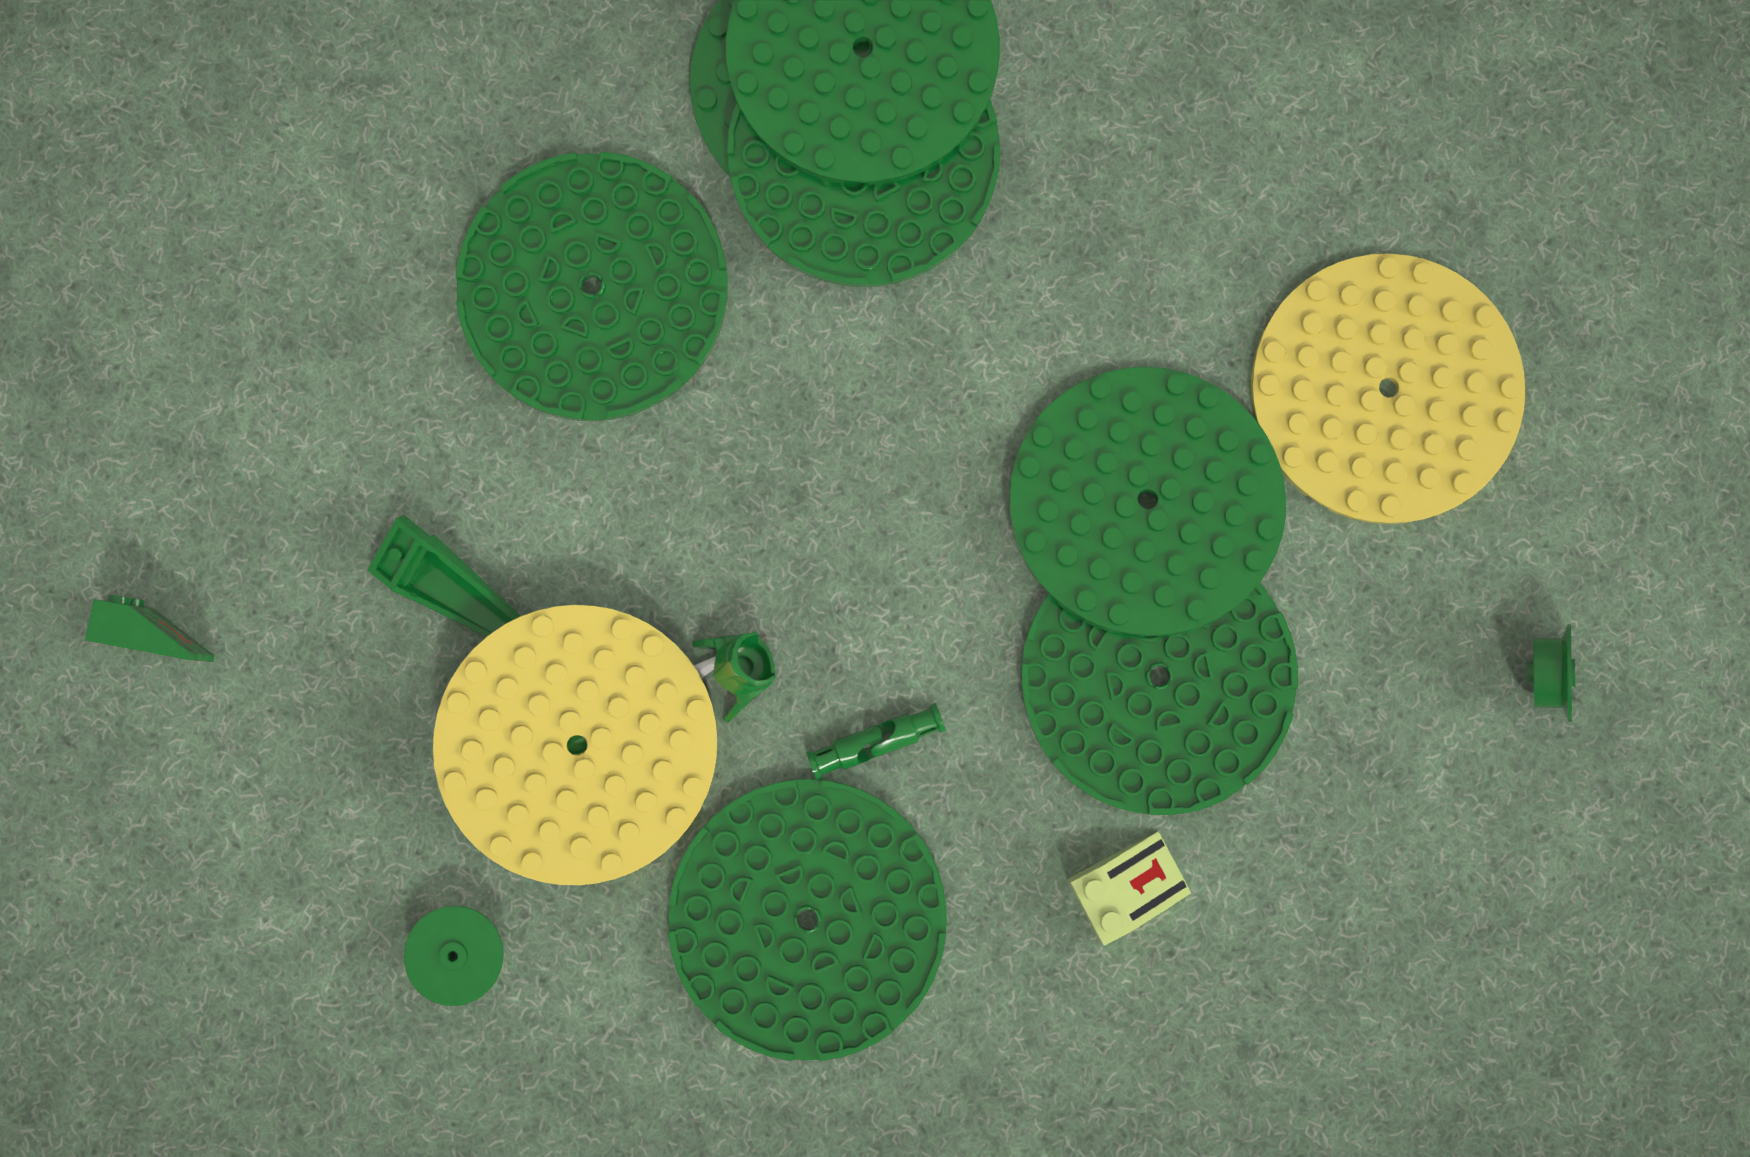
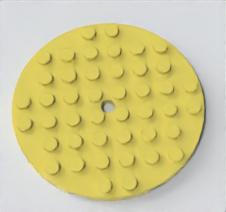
M1370 254L1337 262L1320 270L1294 289L1279 305L1264 329L1255 352L1251 375V401L1255 419L1266 433L1275 450L1282 474L1302 494L1328 508V510L1350 519L1369 523L1398 524L1423 520L1455 508L1474 496L1494 477L1507 459L1521 426L1525 404V379L1521 355L1507 322L1495 305L1474 284L1458 273L1423 258L1400 254ZM1389 379L1395 384L1397 391L1393 397H1385L1381 394L1379 384L1382 380Z
M563 605L536 610L502 625L474 647L452 676L437 712L433 737L434 769L438 787L450 815L467 839L489 859L505 869L529 879L558 885H586L617 879L646 866L665 853L679 840L700 811L713 779L717 757V730L712 703L699 673L688 657L667 636L648 623L627 613L591 605ZM574 735L583 736L587 740L586 750L581 754L570 753L567 749V741L570 737Z

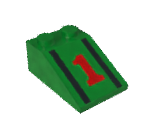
M109 594L107 601L93 600L85 641L186 660L214 662V654L157 610L144 607L145 600Z

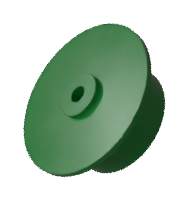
M1567 624L1562 638H1534L1533 662H1527V683H1534L1535 708H1563L1568 722H1572V687H1576L1575 659H1572L1571 624Z
M446 906L425 915L411 930L404 949L405 970L414 988L426 999L444 1006L465 1005L485 995L497 981L504 958L502 940L493 923L482 913L464 906Z

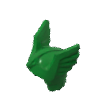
M757 632L693 641L692 647L716 649L714 678L716 682L736 696V703L723 718L727 723L736 717L758 694L767 689L776 678L772 654L766 644L759 638Z

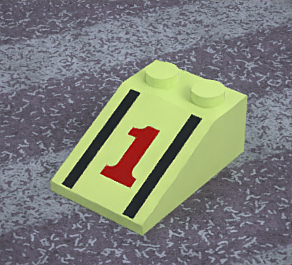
M1159 831L1067 879L1093 931L1103 946L1137 929L1191 894Z

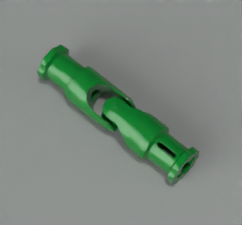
M934 703L930 705L929 709L913 715L909 713L903 714L863 731L834 740L833 745L815 752L809 750L806 754L814 776L818 780L825 773L839 768L846 770L875 757L919 742V738L936 731L945 732L946 729L938 707ZM886 733L892 734L887 740L883 741L881 735ZM866 744H870V747L863 748Z

